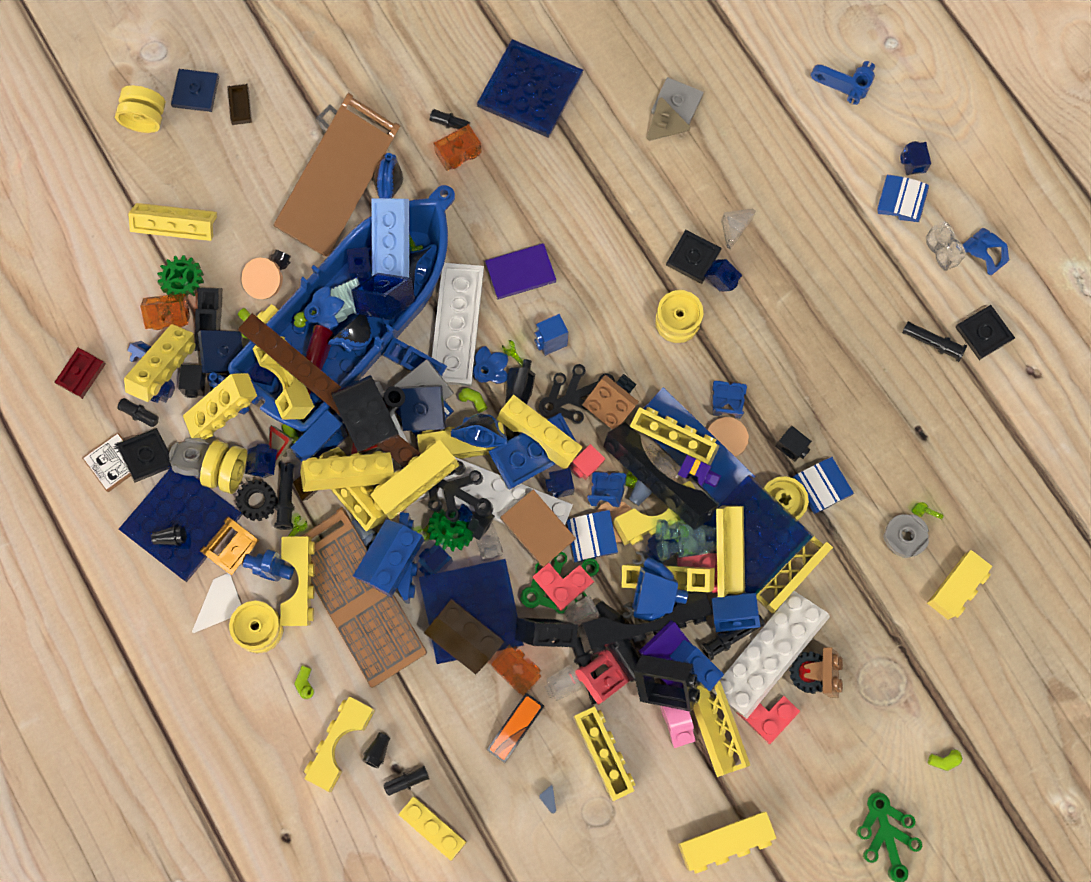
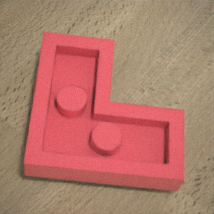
M550 563L533 576L534 580L561 611L594 583L580 565L564 579Z
M782 696L769 711L759 703L747 719L738 712L736 713L768 744H771L798 715L800 710L785 696Z

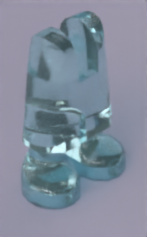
M659 519L656 524V540H679L677 543H670L668 541L658 542L657 553L660 561H667L673 553H677L678 557L681 558L717 551V542H706L705 538L717 535V528L701 525L696 530H693L686 523H676V528L673 529L669 527L665 519Z

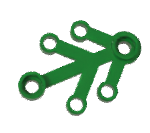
M563 552L554 558L555 564L553 568L559 575L562 567L567 563V555ZM563 556L565 561L560 563L557 561V557ZM586 559L582 563V568L590 577H594L599 571V564L594 559ZM539 563L535 565V574L538 572L537 567L540 565ZM591 565L594 567V571L587 572L586 567ZM534 578L531 586L526 587L521 592V602L527 608H536L542 605L554 609L560 615L567 611V607L563 611H559L551 599L544 597L547 594L542 588H539L540 586ZM585 592L582 593L585 599L583 601L575 599L576 604L582 605L586 602L587 595ZM529 594H534L536 599L534 601H529L527 599V596Z
M880 792L873 793L867 800L869 813L862 826L857 828L856 833L860 839H869L872 835L871 827L877 817L880 827L869 848L863 852V858L869 863L876 862L879 857L878 851L883 841H885L891 862L888 876L893 882H905L909 873L907 868L901 864L894 838L907 845L908 849L913 852H918L922 849V841L919 838L910 837L890 825L887 815L900 821L901 826L907 829L913 828L916 820L912 815L903 814L890 806V800L885 794ZM877 800L883 802V806L880 809L876 806ZM906 817L911 819L909 826L904 823ZM862 828L868 831L866 837H863L860 833ZM913 840H916L918 843L916 849H913L911 846ZM869 851L874 853L873 860H869L867 857ZM898 869H901L903 871V876L901 878H898L896 876V871Z

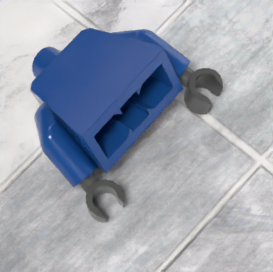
M644 551L635 552L641 555L642 560L639 562L633 559V563L636 565L644 564V567L641 566L633 603L628 602L623 605L624 608L630 610V613L624 612L622 614L623 617L629 618L634 615L637 619L654 621L665 616L666 613H672L675 602L685 604L688 598V591L678 589V582L674 578L673 573L662 563L650 557L647 558V554Z

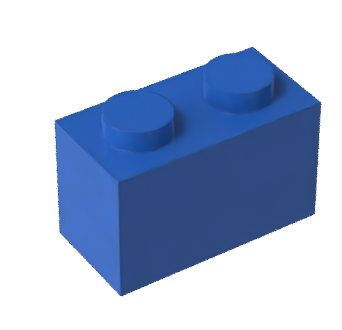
M560 314L536 324V332H534L536 339H534L537 349L539 351L542 350L545 356L568 346L569 332Z
M742 593L740 595L712 598L716 632L760 627L756 593Z
M683 640L669 656L674 661L693 664L694 672L697 674V684L708 691H711L724 675L696 646L686 640Z

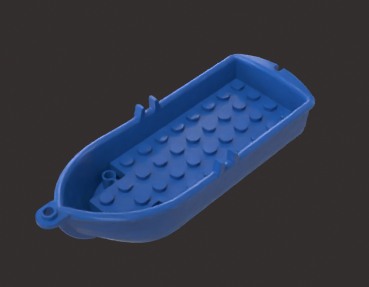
M442 185L428 199L409 201V253L422 250L431 244L437 246L432 273L427 284L417 297L411 294L410 287L404 285L372 284V216L356 226L319 267L312 266L313 274L307 280L304 277L301 278L300 288L266 325L279 336L285 337V340L306 357L313 327L319 325V323L314 324L306 321L303 328H298L294 325V316L299 312L305 311L306 306L312 303L313 295L320 288L330 287V289H334L357 278L368 299V308L370 309L369 321L373 327V338L366 348L358 351L352 350L350 353L342 346H331L321 371L342 388L360 380L386 351L393 337L397 339L424 309L436 287L444 266L448 246V226L445 211L455 200L454 190L450 186ZM352 313L348 315L344 321L338 323V326L329 330L334 333L335 337L353 322L359 314ZM252 341L236 355L228 366L229 374H249L257 397L251 401L254 405L259 400H263L265 403L260 407V410L273 419L299 430L303 434L327 410L329 412L333 410L311 391L310 398L314 408L304 419H282L275 404V400L283 392L282 384L273 372L259 365L253 351L255 344Z

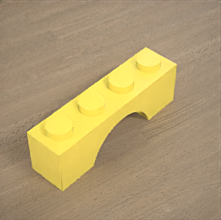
M255 345L253 351L259 365L273 372L282 384L283 392L275 400L281 418L304 419L314 408L306 386Z
M515 395L509 399L497 417L498 421L513 432L524 433L537 441L546 451L548 458L565 471L583 448Z
M691 480L682 484L684 486L695 489ZM634 508L616 517L612 524L625 546L629 543L635 545L641 542L643 536L648 533L653 536L662 531V526L666 524L673 526L680 522L681 519L669 508L663 514L657 516L644 515Z
M312 537L281 538V559L289 562L296 569L299 584L296 593L288 601L281 603L280 626H310L311 621H314V608H311V599H314L315 588L311 586V577L315 575V564L311 563V555L315 554V542L312 541Z
M644 564L622 565V588H636L641 566L644 567ZM666 566L678 582V589L697 592H711L714 590L715 568Z
M350 696L340 704L338 708L340 714L337 720H332L327 728L329 734L326 740H321L315 751L318 754L314 762L310 761L304 771L307 774L304 778L305 780L328 792H332L342 773L335 759L337 743L345 734L351 731H365L375 712L374 709Z

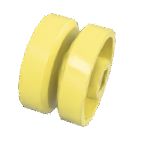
M132 85L123 87L119 97L120 104H118L115 114L116 121L122 126L137 132L154 133L159 131L162 121L161 115L166 103L164 97L142 86Z
M675 290L666 294L660 300L655 317V325L657 331L664 339L673 343H684L691 340L698 333L704 315L703 305L699 298L691 292Z
M213 441L202 463L200 473L201 485L212 489L219 486L222 492L235 493L245 473L248 457L247 450L239 446L229 448V445L225 442Z
M786 476L776 477L769 481L758 495L756 503L757 513L761 520L769 527L787 529L795 525L807 511L809 503L808 493L804 486L796 479Z
M250 601L240 605L232 614L229 622L230 634L234 642L248 652L256 654L265 653L275 648L280 642L284 631L283 626H280V615L268 604L260 601ZM255 625L259 626L257 630H254Z

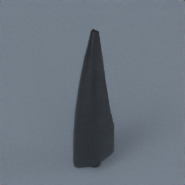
M524 359L522 368L515 367L508 370L505 404L513 395L525 404L528 403L532 395L536 375L530 370L531 360ZM506 427L507 441L516 437L518 432H513Z

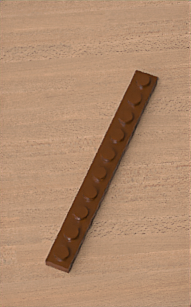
M251 313L238 328V331L340 415L330 393L342 387ZM399 435L377 444L385 453L390 452L391 458L403 468L408 465L412 458L421 454Z

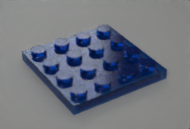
M512 39L480 96L477 107L550 138L583 75V69Z
M171 467L121 525L119 530L187 583L207 558V556L200 552L203 546L206 547L225 524L223 521L227 516L237 522L243 514L213 490L202 486L196 477L175 473ZM176 524L184 526L186 529L187 540L181 546L154 545L152 543V532L160 531Z
M750 474L719 505V507L744 506L746 593H756L757 595L814 537ZM716 510L712 519L701 525L690 536L705 553H717Z
M506 558L419 577L429 625L448 601L453 598L504 639V643L497 651L524 646L523 642L515 640L518 615ZM432 640L437 664L457 660Z

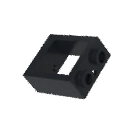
M517 617L515 640L532 646L576 647L578 624L560 619Z
M641 655L634 669L640 702L691 712L694 704L698 703L700 698V690L697 689V674L694 672L693 664ZM654 677L682 682L684 688L655 683Z

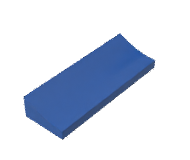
M664 387L643 408L646 410L647 407L658 411L657 416L663 419L669 416L677 420L676 425L682 428L685 425L696 429V434L704 437L706 434L715 438ZM650 437L680 467L682 466L687 454ZM717 440L716 444L720 447L710 465L713 466L711 471L722 476L717 487L706 483L704 486H701L698 483L697 476L690 474V477L719 506H728L756 476Z

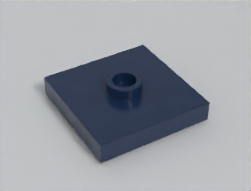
M178 69L171 102L172 107L212 112L219 81L218 73Z
M200 330L198 338L202 373H229L228 366L230 362L243 349L241 332Z
M442 385L401 387L405 394V401L400 407L403 431L439 430L446 428Z

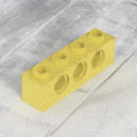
M248 373L230 374L183 415L191 438H201L204 440L212 437L216 430L224 427L228 420L236 417L240 410L251 404L250 402L257 397Z

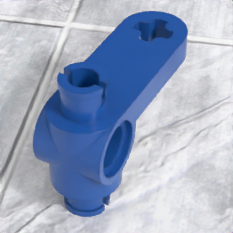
M864 61L862 67L856 69L853 77L824 65H815L811 72V77L818 83L849 95L847 101L851 103L855 99L853 104L857 105L860 99L866 97L875 77L873 72L875 65L871 62L870 67H868L869 61Z
M269 549L265 554L258 553L256 557L247 554L243 563L244 568L252 569V574L276 582L281 578L291 580L294 572V567L285 565V560L281 559L278 552Z

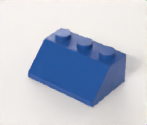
M386 519L353 577L392 598L425 541L423 536L402 524Z

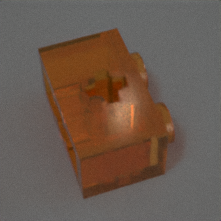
M469 124L434 143L435 153L447 171L460 167L463 162L475 159L482 153L481 142Z
M186 293L143 298L140 305L145 329L161 330L169 327L171 324L181 328L189 323L190 312Z
M509 645L494 660L491 667L523 697L542 678L539 674L541 669L534 662L529 664L523 658L525 654L517 646L513 649ZM514 665L517 667L523 666L522 675L520 673L513 674Z

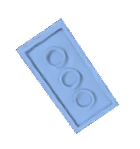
M372 198V284L409 285V199Z

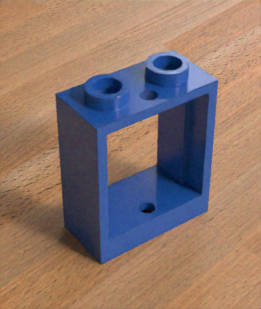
M327 410L290 447L297 459L302 462L312 457L319 458L321 454L337 448L348 436L343 419L337 413L332 415Z

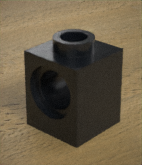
M181 365L178 389L187 398H197L205 394L207 373H202V365Z
M791 425L775 447L796 462L799 457L804 459L811 449L808 446L812 441Z

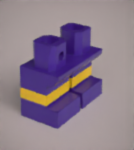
M689 455L686 456L678 473L679 476L685 479H689L690 474L697 476L698 483L701 486H704L706 483L717 487L722 477L711 471L713 466Z

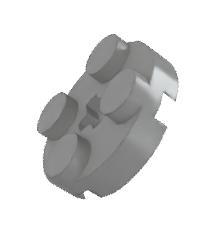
M191 437L186 438L185 442L180 444L179 442L175 443L169 452L172 470L182 475L200 477L202 463L209 448V443L201 438ZM192 454L195 455V458H192V459L187 458V457H191Z
M901 514L894 517L887 524L883 538L888 548L894 554L902 558H909L919 555L926 549L929 543V530L926 523L918 516ZM902 531H904L905 533L908 531L911 532L910 538L912 540H904L902 538Z

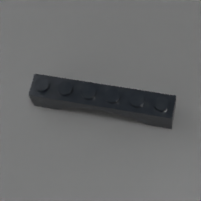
M626 422L607 433L603 445L607 452L612 454L693 530H696L712 519L717 504L703 491L679 484L659 471L646 455L641 443V436Z
M694 591L688 593L685 604L675 602L672 613H666L662 618L650 623L638 625L623 624L601 617L583 622L578 626V632L585 653L592 651L594 655L606 651L605 647L611 645L615 649L627 645L626 641L632 639L636 643L647 639L646 635L654 633L655 636L671 620L680 629L686 628L687 624L694 622V625L707 622L706 618L712 615L713 612L706 592Z

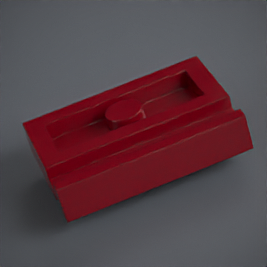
M78 347L54 383L83 399L106 363Z

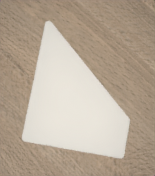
M229 573L213 579L192 633L230 619L234 611L241 605Z

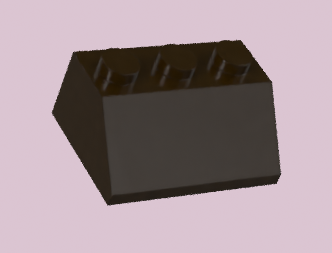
M453 598L448 601L424 631L425 635L474 674H477L504 643L502 637Z

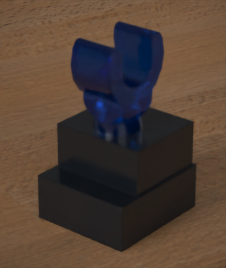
M461 504L458 510L460 512L459 521L470 522L467 529L474 532L472 536L480 541L490 528L495 515L491 514L488 517H481L477 513L473 515L472 511L465 504Z

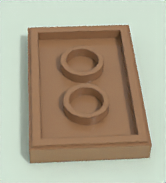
M534 489L500 517L542 568L576 540L575 536Z

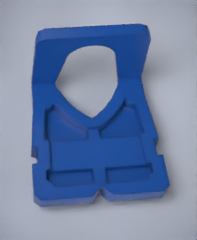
M985 228L979 230L973 235V238H969L961 245L962 251L969 252L971 255L986 261L987 273L989 275H993L1009 261L1007 244ZM1001 247V260L997 265L994 264L992 257L987 253V248Z
M714 381V395L712 396L713 416L727 413L741 419L744 414L742 410L747 385L732 383L730 385L728 382ZM726 404H729V405L732 407L733 410L722 409V408H723Z
M592 473V495L587 496L591 506H597L600 500H604L613 507H620L625 490L624 485H626V474Z

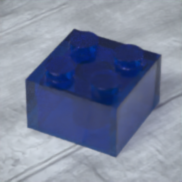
M376 273L351 290L356 314L366 315V317L391 320L395 315L407 309L409 305L415 302L410 277Z

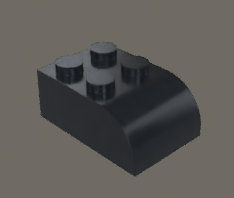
M371 375L330 393L358 453L399 434Z

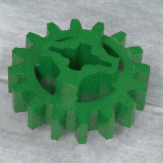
M185 255L180 260L177 256H174V261L172 262L167 259L168 265H161L160 267L163 272L157 273L159 278H161L157 282L162 286L161 290L163 293H166L169 298L174 296L178 301L181 296L185 300H188L189 294L193 297L196 296L194 291L198 290L199 284L204 283L202 278L204 273L200 269L199 263H195L192 257L187 261Z
M443 509L439 513L434 512L428 522L427 533L431 534L429 539H435L436 546L443 545V550L450 547L451 551L454 552L455 547H457L461 551L464 546L468 547L473 539V532L467 529L471 519H466L467 514L464 513L460 514V519L457 522H451L446 518V512ZM456 512L450 514V518L456 516Z

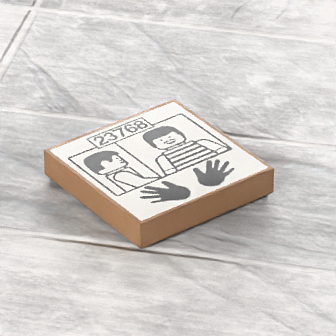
M119 433L113 435L82 458L107 492H110L131 476L116 447V444L124 441Z

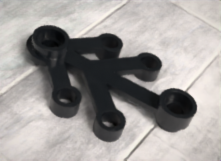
M577 364L573 367V376L565 396L557 399L561 386L566 382V376L561 372L556 373L549 397L543 398L539 403V412L546 418H552L561 413L564 418L571 420L574 424H580L584 420V414L581 411L571 412L562 408V406L571 404L589 411L582 405L585 400L580 398L591 394L605 375L615 382L614 377L608 373L602 374L597 382L576 390L580 378L586 371L582 364ZM579 367L583 373L577 374L575 369ZM562 376L564 381L558 383L556 377ZM546 404H552L553 410H547ZM575 414H579L581 416L580 421L574 420Z
M457 460L459 465L462 466L459 471L453 470L447 476L453 474L462 475L466 470L465 465ZM477 470L472 471L469 476L447 482L442 479L428 490L430 497L428 507L433 512H439L443 507L442 502L438 498L437 486L444 490L448 509L446 511V518L451 522H457L460 519V512L457 510L454 496L473 506L475 512L481 517H488L493 512V505L488 499H477L460 489L472 484L479 485L483 482V475ZM479 475V479L473 481V477ZM434 502H438V506L436 508L432 507ZM482 503H485V508L480 510L479 506ZM452 512H456L454 518H450Z

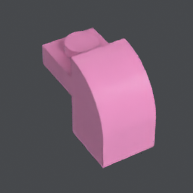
M660 706L662 716L668 726L673 747L677 748L695 742L694 726L689 711Z

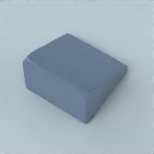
M551 785L539 795V798L551 814H554L556 812L553 785Z

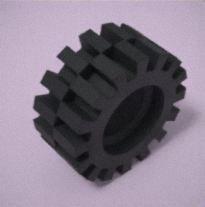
M250 480L247 485H242V490L238 489L237 493L239 495L236 496V505L247 519L262 521V518L268 519L270 513L273 515V509L278 499L275 491L265 481L255 480V482H252ZM254 493H261L265 497L264 504L259 508H252L249 505V498Z

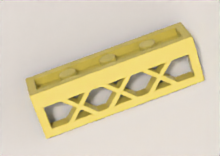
M136 203L128 213L130 232L207 241L213 239V223L217 218V212L141 203Z
M720 506L716 509L718 597H725L727 594L745 593L744 506Z
M810 533L757 590V601L773 614L833 547L828 542L822 544ZM809 540L819 548L815 554H805V545ZM802 549V554L796 555ZM793 558H802L803 567L801 570H791V560ZM788 573L789 583L777 586L776 576ZM773 581L774 586H768ZM764 589H774V599L770 604L760 596Z
M720 680L714 686L717 693L716 699L711 697L707 689L701 685L697 686V689L700 690V698L698 703H695L693 706L717 777L751 766ZM718 708L723 710V721L718 717ZM726 730H728L729 732H731V735H732V741H731V743L726 740V737H725V732H726ZM734 752L739 755L742 764L735 765L733 759Z

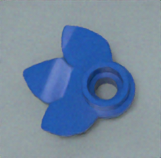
M330 287L320 288L313 295L312 303L306 306L304 316L310 323H319V325L328 329L338 326L335 315L342 309L345 302L338 297L331 296ZM317 309V313L312 315V311Z
M486 346L480 348L475 355L476 365L473 369L475 379L481 383L492 381L496 384L506 382L508 373L504 371V368L508 363V355L502 352L491 354ZM481 369L485 370L487 374L482 373Z

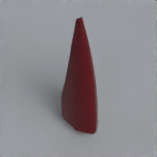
M315 325L309 341L306 358L322 370L331 348L328 343L334 338V333L324 326Z

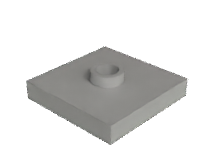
M667 77L651 113H655L659 98H663L689 125L704 92Z
M428 359L394 385L399 388L442 385L444 401L454 394Z

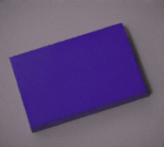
M544 243L485 260L497 300L556 283V277Z
M671 620L639 651L642 655L673 660L669 656L683 640L691 642L677 624ZM662 679L668 686L684 688L682 682Z

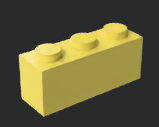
M972 550L968 551L956 564L927 604L948 620L953 617L958 618L965 610L964 603L967 600L971 601L978 593V590H976L977 586L980 583L984 584L991 574L988 572L992 565Z
M414 796L398 814L450 861L456 857L467 843Z

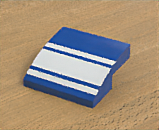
M887 175L877 208L878 214L898 216L899 220L920 222L929 185L910 178Z
M833 457L793 477L807 491L808 504L814 514L854 494Z
M610 510L567 520L568 530L576 538L571 543L574 563L582 562L586 559H596V557L618 554Z

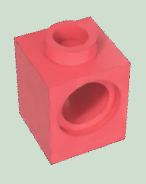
M590 444L572 461L570 466L573 468L572 472L579 479L583 478L586 481L604 463L605 458Z

